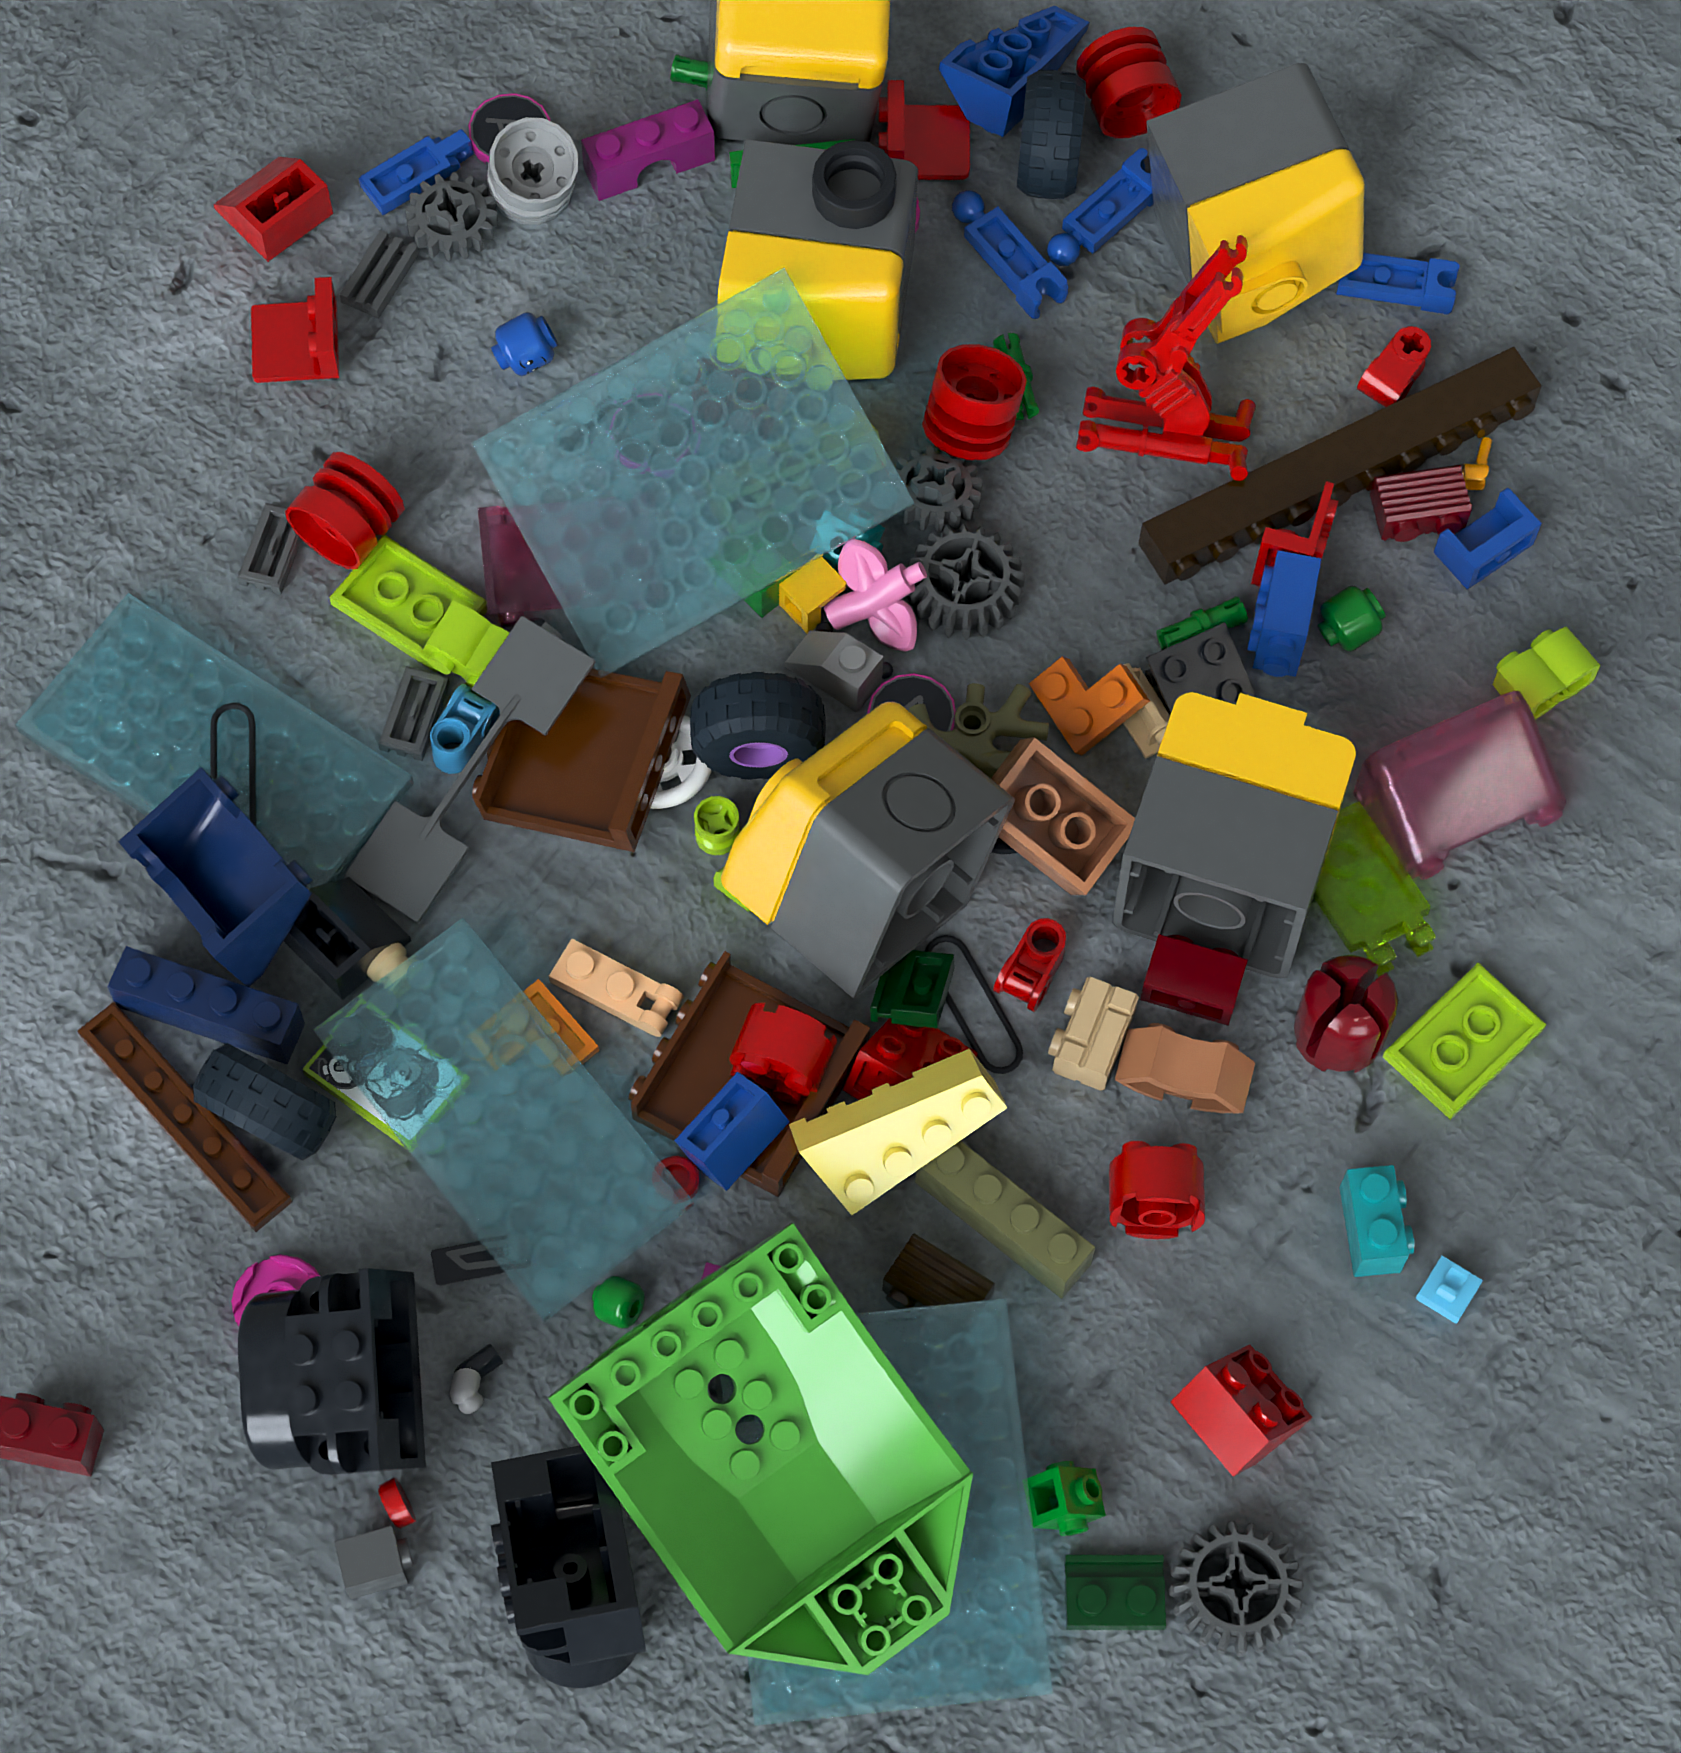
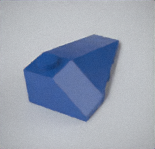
M1052 6L1019 19L1018 26L1005 32L1000 28L990 31L988 38L975 43L970 39L960 43L940 62L939 70L966 119L983 127L987 132L1004 137L1023 118L1027 76L1038 70H1058L1088 30L1090 22L1057 6Z

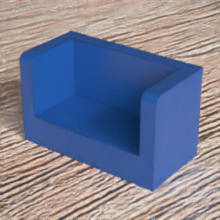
M1506 488L1500 492L1495 508L1455 535L1449 529L1441 532L1433 553L1468 590L1531 547L1535 542L1542 523L1509 488Z
M737 1072L674 1141L695 1164L698 1170L727 1191L790 1121L766 1091Z

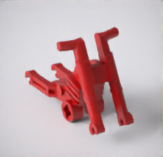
M1237 236L1236 250L1230 249L1229 243L1226 240L1220 242V246L1187 284L1180 296L1173 301L1160 321L1156 323L1148 318H1136L1125 325L1122 332L1121 351L1118 355L1116 376L1125 387L1139 390L1138 395L1141 398L1144 397L1145 402L1106 396L1102 389L1088 387L1082 413L1089 418L1098 417L1143 425V430L1097 424L1090 420H1083L1079 426V436L1076 445L1078 450L1090 452L1100 447L1137 453L1141 457L1149 455L1198 464H1208L1210 462L1229 465L1230 474L1234 480L1242 481L1248 476L1246 465L1248 449L1242 445L1212 440L1215 438L1242 442L1250 436V425L1256 410V404L1249 399L1242 400L1235 417L1210 412L1212 407L1211 392L1200 372V365L1195 363L1194 358L1190 355L1199 336L1231 297L1238 295L1242 290L1244 276L1242 271L1235 266L1243 262L1247 256L1248 242L1244 236ZM1232 271V275H1231V281H1232V282H1227V281L1225 280V278H1226V277L1230 274V272ZM1146 336L1150 339L1148 343H1133V338L1141 340ZM1129 363L1132 365L1141 364L1143 368H1136L1135 371L1128 367ZM1148 426L1163 428L1162 434L1148 432L1146 428Z

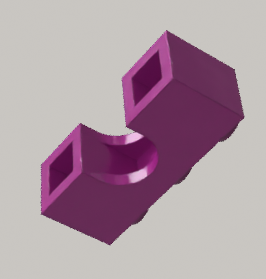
M698 99L581 140L583 167L599 201L638 188V175L645 167L656 161L670 160L676 174L715 161L714 130Z

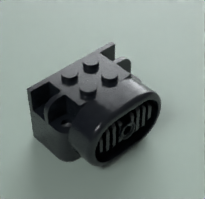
M364 1268L359 1269L357 1273L326 1274L308 1279L300 1289L260 1293L247 1303L238 1331L241 1417L249 1449L262 1466L274 1470L311 1467L316 1472L327 1475L426 1468L414 1272Z
M581 1445L491 1462L500 1523L491 1525L495 1553L498 1557L499 1566L497 1567L501 1594L504 1597L508 1624L515 1623L517 1636L520 1638L522 1647L525 1648L528 1660L533 1668L548 1681L559 1686L576 1689L595 1687L611 1681L627 1669L637 1653L646 1652L620 1501Z

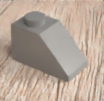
M810 630L785 661L784 667L857 713L882 681L884 656L847 633Z

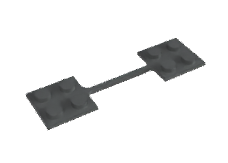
M521 616L472 687V691L498 706L500 716L433 815L428 817L419 816L395 801L344 876L346 878L350 877L357 885L419 924L470 849L467 845L443 831L441 820L445 812L503 727L509 721L520 720L546 736L596 661L534 622Z

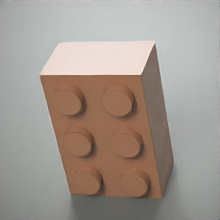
M1035 737L1021 739L991 778L1015 798L999 838L1070 895H1087L1129 838L1135 818Z

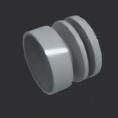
M528 117L509 123L497 134L490 149L487 189L489 195L495 198L496 208L506 218L520 224L539 225L555 219L567 208L574 192L578 173V152L572 137L556 123L544 118ZM528 173L530 177L538 175V183H535L532 179L524 181V174Z

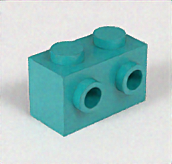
M1394 1165L1347 1169L1339 1189L1354 1277L1401 1273L1409 1254L1414 1253L1412 1227L1404 1225L1401 1210L1406 1208L1407 1205L1406 1189L1403 1180H1396Z

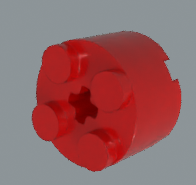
M755 1003L751 1005L731 1052L729 1059L733 1068L730 1075L733 1077L739 1072L754 1084L759 1083L774 1089L772 1094L779 1100L790 1104H798L801 1096H808L811 1091L817 1093L837 1044V1038L834 1034L829 1039L825 1037L824 1033L827 1027L820 1021L800 1011L778 1005L776 1012L773 1013L763 1011L766 1003Z
M1130 1141L1123 1144L1122 1153L1116 1156L1109 1164V1216L1111 1225L1116 1228L1119 1222L1125 1225V1234L1143 1239L1179 1237L1178 1228L1191 1225V1232L1199 1229L1205 1222L1204 1164L1197 1156V1148L1187 1143H1179L1171 1147L1150 1146L1143 1141Z

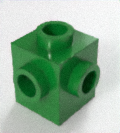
M1062 1461L1048 1465L1046 1471L1022 1480L1032 1528L1059 1530L1060 1536H1071L1087 1531L1089 1529V1522L1106 1516L1102 1500V1487L1098 1481L1095 1468L1075 1467L1074 1461Z

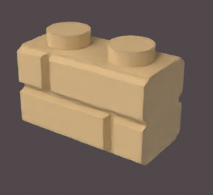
M1093 977L1086 978L1082 991L1073 988L1064 1014L1071 1016L1066 1031L1057 1028L1049 1047L1048 1054L1055 1056L1052 1071L1073 1081L1078 1080L1081 1084L1097 1090H1105L1126 1037L1127 1029H1129L1135 1014L1139 996L1120 987H1112L1109 983Z

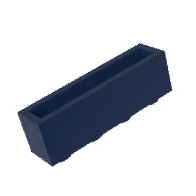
M128 946L125 947L107 986L113 1001L121 1009L224 1044L228 1043L236 1048L287 1065L305 1026L298 1003Z

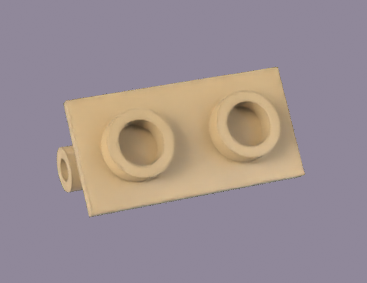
M1129 663L1123 665L1128 667L1150 702L1123 724L1144 758L1147 759L1158 753L1170 714L1141 668H1132Z

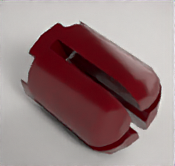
M1355 955L1332 957L1322 963L1320 971L1315 970L1307 980L1295 1016L1296 1047L1307 1062L1323 1072L1330 1069L1339 1072L1355 1070L1354 1073H1357L1372 1064L1382 1050L1396 1017L1399 999L1395 983L1387 972L1373 982L1379 965L1368 958Z

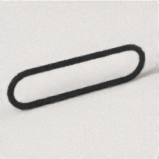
M232 702L219 707L211 718L210 776L214 780L217 778L218 718L227 710H240L247 715L249 721V819L256 826L255 717L249 707L241 703Z
M943 935L934 938L929 942L925 951L932 952L936 945L943 942L953 943L960 948L1016 1048V1058L1010 1065L996 1067L990 1064L948 992L946 1002L972 1049L977 1052V1058L985 1069L993 1073L1005 1074L1012 1072L1023 1059L1021 1042L967 946L954 936Z

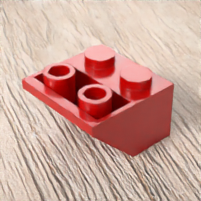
M288 157L276 158L213 204L214 209L267 262L333 214L328 185L301 159Z
M1250 1344L1205 1366L1170 1401L1233 1477L1256 1465L1313 1418L1304 1408L1300 1396L1285 1386L1272 1370L1269 1360Z

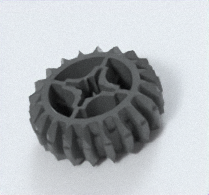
M965 523L960 526L959 533H953L946 525L942 530V538L930 533L927 537V545L918 544L915 549V558L909 560L908 567L921 562L926 570L927 578L915 583V591L908 595V601L910 606H917L916 615L919 620L930 617L929 626L932 631L943 625L945 626V634L948 638L954 633V630H962V635L967 640L970 637L971 630L976 629L984 638L988 633V624L1000 630L1004 623V617L1012 619L1016 610L1015 605H1019L1022 601L1023 591L1021 588L1024 587L1025 576L1023 572H1020L1022 567L1020 557H1013L1014 549L1011 543L1000 545L1001 537L998 532L988 538L984 536L985 529L982 525L976 530V533L968 532ZM979 562L988 566L997 577H993L992 572L983 569ZM971 571L969 582H964L963 589L959 592L961 580H966L968 572ZM932 585L938 586V591L948 594L952 601L942 597Z
M1228 1521L1225 1536L1222 1535L1220 1529L1215 1524H1212L1207 1529L1209 1542L1198 1533L1194 1534L1190 1542L1195 1551L1189 1548H1181L1178 1558L1185 1565H1174L1170 1575L1182 1583L1171 1585L1169 1595L1174 1598L1185 1599L1175 1605L1173 1609L1176 1616L1187 1614L1192 1616L1187 1620L1183 1629L1186 1633H1190L1199 1626L1203 1630L1198 1641L1201 1646H1206L1211 1636L1219 1639L1216 1647L1218 1654H1225L1229 1642H1234L1237 1656H1245L1248 1647L1247 1641L1251 1642L1257 1653L1263 1652L1266 1648L1264 1635L1275 1644L1279 1643L1283 1638L1279 1626L1291 1629L1296 1622L1288 1611H1299L1302 1607V1600L1291 1594L1300 1592L1303 1589V1581L1297 1578H1288V1576L1297 1572L1299 1568L1298 1562H1282L1281 1559L1285 1557L1289 1547L1287 1544H1281L1273 1550L1269 1546L1274 1537L1272 1531L1264 1533L1261 1540L1253 1537L1256 1531L1254 1523H1248L1243 1535L1238 1534V1526L1235 1521ZM1226 1553L1224 1573L1219 1576L1209 1577L1207 1582H1197V1574L1200 1567L1210 1558ZM1244 1554L1261 1563L1268 1571L1271 1579H1268L1267 1574H1255L1250 1571L1246 1566ZM1233 1572L1240 1588H1247L1240 1599L1239 1605L1238 1597H1235L1234 1590L1227 1588L1232 1579ZM1265 1595H1275L1273 1610L1260 1621L1247 1624L1246 1616L1249 1612V1603L1263 1600ZM1205 1597L1206 1602H1215L1222 1605L1227 1611L1230 1623H1226L1211 1614L1204 1606L1201 1598Z

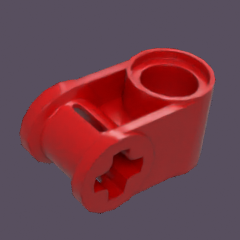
M1408 326L1400 329L1379 357H1376L1368 366L1357 385V390L1384 407L1404 399L1424 370L1425 359L1431 350L1429 335L1418 327Z
M1041 918L1032 922L1013 954L1009 956L995 981L993 991L998 994L1004 991L1027 1003V1008L1035 1012L1044 999L1053 976L1064 957L1066 932L1062 925L1056 920ZM1039 939H1048L1055 943L1056 948L1049 952H1043L1036 949L1033 943Z

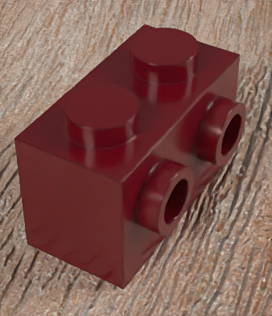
M17 1393L15 1399L0 1396V1458L91 1477L104 1429L95 1415L91 1414L92 1410L90 1408L69 1402L63 1403L62 1408L44 1405V1399L26 1393Z

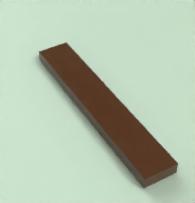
M115 1002L111 1003L77 1030L83 1041L255 1232L260 1230L292 1203L288 1193L215 1113L194 1102V1090Z

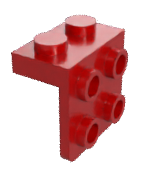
M888 80L887 97L879 98L878 122H886V132H879L878 147L883 149L890 158L907 160L916 165L918 168V180L967 179L970 175V121L966 119L960 106L904 105V80Z

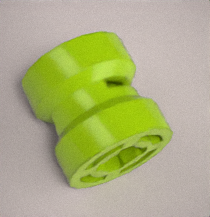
M721 796L708 797L697 805L694 812L695 839L699 848L711 855H724L730 852L735 838L740 833L739 812L736 805L728 798Z

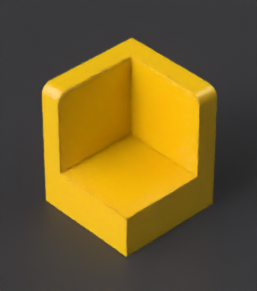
M818 554L779 584V605L808 634L810 630L813 631L821 623V608L846 589V581Z

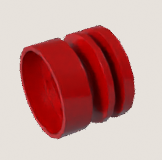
M1125 27L1111 31L1086 47L1077 60V75L1086 81V95L1091 100L1090 106L1099 127L1107 136L1131 138L1146 134V121L1174 111L1181 104L1182 94L1173 73L1166 65V57L1152 30L1144 27Z
M962 344L948 349L939 358L922 422L926 437L942 451L951 456L966 460H987L1000 455L1009 445L1016 415L1025 391L1027 379L1023 368L1011 356L996 348L980 344Z
M333 452L323 464V468H320L314 475V486H305L287 508L285 514L294 532L319 555L346 569H358L378 544L376 535H385L392 526L391 522H395L405 510L404 503L396 489L370 465L347 453Z

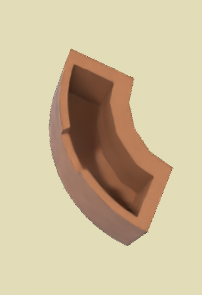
M1151 1023L1145 1028L1127 1029L1115 1080L1140 1094L1159 1101L1163 1100L1164 1093L1192 1100L1190 1109L1214 1113H1243L1255 1062L1240 1052L1239 1047L1230 1041L1213 1040L1208 1042L1192 1039L1175 1033V1030L1167 1025Z

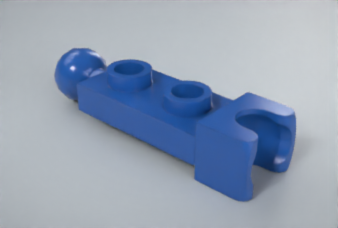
M1140 148L1122 163V169L1063 219L1062 229L1066 233H1059L1053 236L1047 245L1048 257L1052 263L1058 266L1071 265L1078 258L1081 245L1092 254L1095 253L1146 206L1151 207L1153 205L1151 173L1145 172L1144 159L1147 158L1148 154L1145 148Z
M970 190L959 192L953 200L952 211L957 220L969 224L964 227V237L1016 295V301L1032 319H1038L1040 317V310L1038 308L1042 301V295H1048L1055 302L1063 303L1068 295V282L1051 261L1048 263L999 207L985 214V204L981 195Z
M1363 253L1361 265L1355 271L1338 280L1336 295L1421 307L1422 311L1450 314L1456 297V291L1451 287L1455 286L1460 265L1455 261L1430 258L1428 263L1425 261Z

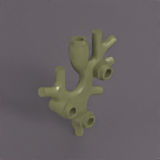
M977 683L969 684L967 686L966 702L956 710L954 729L951 731L943 732L933 726L925 704H917L909 708L908 711L923 722L927 729L930 728L989 778H992L1011 752L996 749L993 746L994 738L998 736L1026 739L1035 737L1037 740L1047 741L1049 723L1027 721L1020 717V712L1031 695V691L1021 684H1016L1004 705L996 712H990L983 705L985 687Z

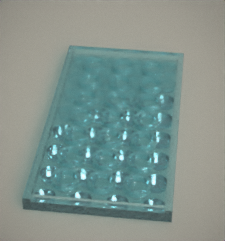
M129 593L15 724L19 733L147 816L200 767L210 775V723L214 712L222 705L232 702L241 703L249 707L254 714L256 725V827L288 864L296 860L311 876L313 881L307 885L308 888L336 881L369 840L395 801L399 802L414 784L411 774ZM231 709L222 713L217 722V777L222 775L237 790L240 795L234 801L249 818V721L244 712Z
M461 918L313 1029L323 1045L543 1322L547 1321L694 1205L693 1200L464 918Z

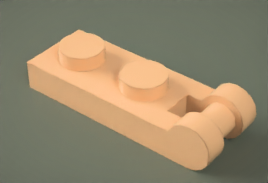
M574 939L570 940L549 974L550 983L656 1037H661L668 1025L666 1018L670 1011L677 1010L684 999L683 994L676 988L668 984H660ZM645 998L655 1002L650 1010L639 1008Z

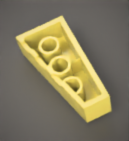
M970 1049L912 1073L913 1078L894 1086H889V1083L874 1088L872 1089V1095L849 1105H846L845 1101L826 1108L828 1113L808 1122L803 1118L789 1124L799 1153L851 1215L857 1213L1007 1109L995 1080Z

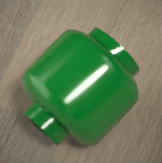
M1351 585L1323 602L1320 607L1323 621L1317 627L1330 647L1338 643L1344 650L1352 652L1382 632L1381 620L1386 618V614L1369 588L1361 590Z

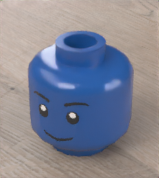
M525 312L496 329L495 337L498 344L492 346L491 349L503 370L511 367L517 375L525 376L550 363L554 357L553 348L557 347L558 343L543 316L536 318L532 313Z

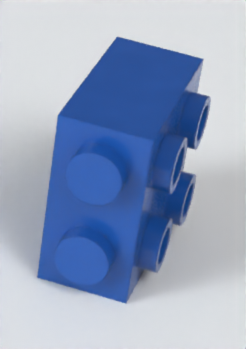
M1277 550L1274 566L1265 565L1247 647L1248 651L1255 652L1253 669L1263 670L1264 673L1274 677L1286 675L1296 677L1308 635L1321 558Z

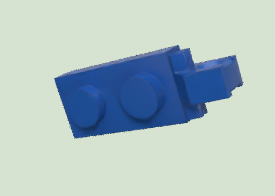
M462 129L444 140H441L440 137L431 139L427 136L358 178L360 187L379 212L385 215L409 201L411 193L420 194V183L422 181L432 186L436 184L435 175L440 174L444 180L451 176L453 172H456L461 167L460 163L474 154L471 140Z

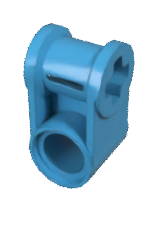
M461 684L454 691L446 709L430 732L433 762L438 769L448 774L462 772L500 716L498 706L472 693L471 687L466 684ZM451 742L460 744L455 749L443 748L445 744Z

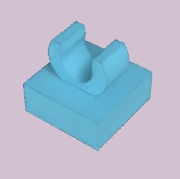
M1441 1256L1419 1291L1416 1300L1457 1324L1483 1280L1455 1262Z

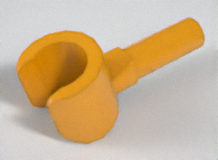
M1484 437L1481 440L1475 464H1463L1462 466L1467 490H1483L1485 487V479L1489 472L1487 459L1492 445V440L1488 437Z

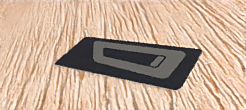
M517 1233L431 1251L435 1281L438 1286L531 1267L525 1233Z

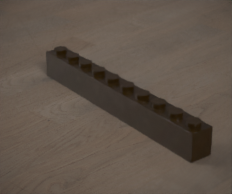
M1512 347L1248 472V476L1242 481L1232 480L1143 522L1138 544L1164 585L1176 579L1180 581L1187 580L1197 574L1201 567L1209 563L1227 561L1239 549L1253 542L1256 545L1261 544L1266 527L1277 530L1289 525L1296 527L1307 522L1318 510L1326 481L1335 483L1331 499L1338 500L1337 507L1347 502L1351 495L1364 489L1371 491L1374 477L1397 474L1401 471L1404 473L1412 472L1419 468L1428 458L1437 454L1441 456L1448 455L1455 451L1462 442L1474 436L1483 438L1489 435L1501 423L1512 418L1515 421L1523 419L1535 409L1542 385L1516 348Z

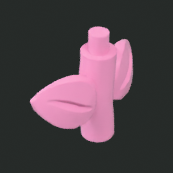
M854 538L848 540L839 556L838 571L839 575L846 581L847 587L853 591L835 597L824 606L829 622L836 630H840L848 625L868 619L873 636L880 643L899 651L906 652L914 649L917 638V621L911 606L903 601L902 598L915 591V583L927 578L924 566L921 562H917L906 568L900 563L888 570L887 562L877 548Z

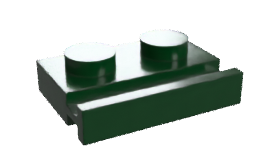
M912 950L879 977L870 1006L871 1021L878 1022L879 1017L891 1018L892 1024L938 1028L955 969L954 954Z
M1065 1555L1066 1630H1165L1164 1555Z

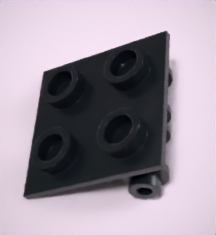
M1225 622L1146 657L1150 669L1145 671V676L1152 687L1158 686L1170 715L1177 698L1189 692L1199 693L1235 705L1240 693L1256 697Z

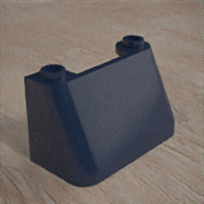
M200 767L118 842L129 856L137 859L146 867L145 869L151 879L168 894L201 934L202 944L213 958L243 984L250 987L264 974L311 897L312 892L307 885L313 879L296 860L288 864L235 803L234 800L240 794L222 775L214 780Z

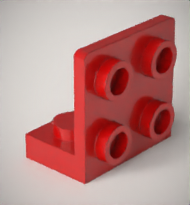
M332 277L314 278L315 295H308L307 302L261 304L251 307L252 376L254 382L340 378L338 305Z
M1328 481L1325 483L1309 539L1298 536V534L1288 529L1276 530L1269 527L1265 528L1251 581L1252 585L1261 586L1265 565L1274 566L1277 550L1321 558L1322 561L1339 502L1338 500L1331 499L1335 483Z
M889 1018L859 1050L843 1091L861 1100L872 1095V1089L886 1083H889V1086H894L913 1078V1072L967 1049H970L976 1057L977 1052L964 1045L959 1039L949 1036L938 1028L892 1024L891 1018Z

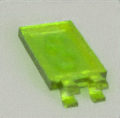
M1360 801L1341 809L1314 899L1349 952L1352 953L1363 948L1366 957L1379 965L1376 975L1380 977L1384 973L1394 970L1391 961L1395 960L1397 956L1388 943L1389 941L1405 934L1406 940L1417 958L1433 950L1434 947L1430 942L1436 939V935L1430 925L1423 919V917L1429 915L1431 906Z

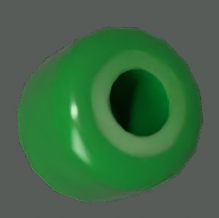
M610 1276L602 1284L597 1285L593 1291L594 1314L600 1321L620 1329L629 1328L638 1320L642 1313L645 1302L644 1290L639 1284L625 1278Z

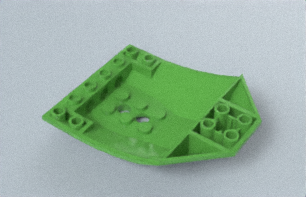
M793 1223L703 1278L622 1336L548 1397L633 1522L728 1654L869 1675L949 1615L973 1472L970 1471L897 1373ZM719 1374L728 1375L734 1384L731 1397L724 1402H714L708 1395L710 1380ZM755 1415L761 1420L763 1432L756 1442L743 1443L738 1439L735 1428L741 1417Z

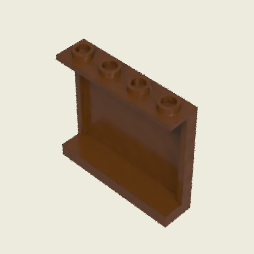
M592 668L546 736L520 720L509 721L488 749V761L484 772L476 777L473 784L472 798L483 819L635 852L660 784L664 765L669 759L672 743L674 744L691 698L683 674L666 671L662 682Z
M724 951L717 964L710 962L702 973L698 984L701 990L695 1000L687 999L682 1005L675 1020V1024L678 1027L670 1039L664 1037L658 1044L652 1057V1062L655 1064L648 1076L644 1077L641 1075L635 1081L628 1096V1100L631 1101L632 1119L674 1141L732 1078L730 1073L733 1065L729 1058L751 1005L766 1003L763 1011L773 1013L776 1012L778 1005L813 1017L827 1027L824 1033L825 1037L829 1039L834 1034L837 1038V1044L817 1093L811 1091L808 1096H801L798 1104H790L776 1098L772 1094L774 1089L756 1083L757 1086L769 1094L790 1122L740 1177L779 1197L803 1157L797 1149L789 1124L803 1118L808 1122L828 1113L826 1108L834 1105L844 1088L859 1050L870 1039V1027L855 1019L850 1027L732 966L731 954Z

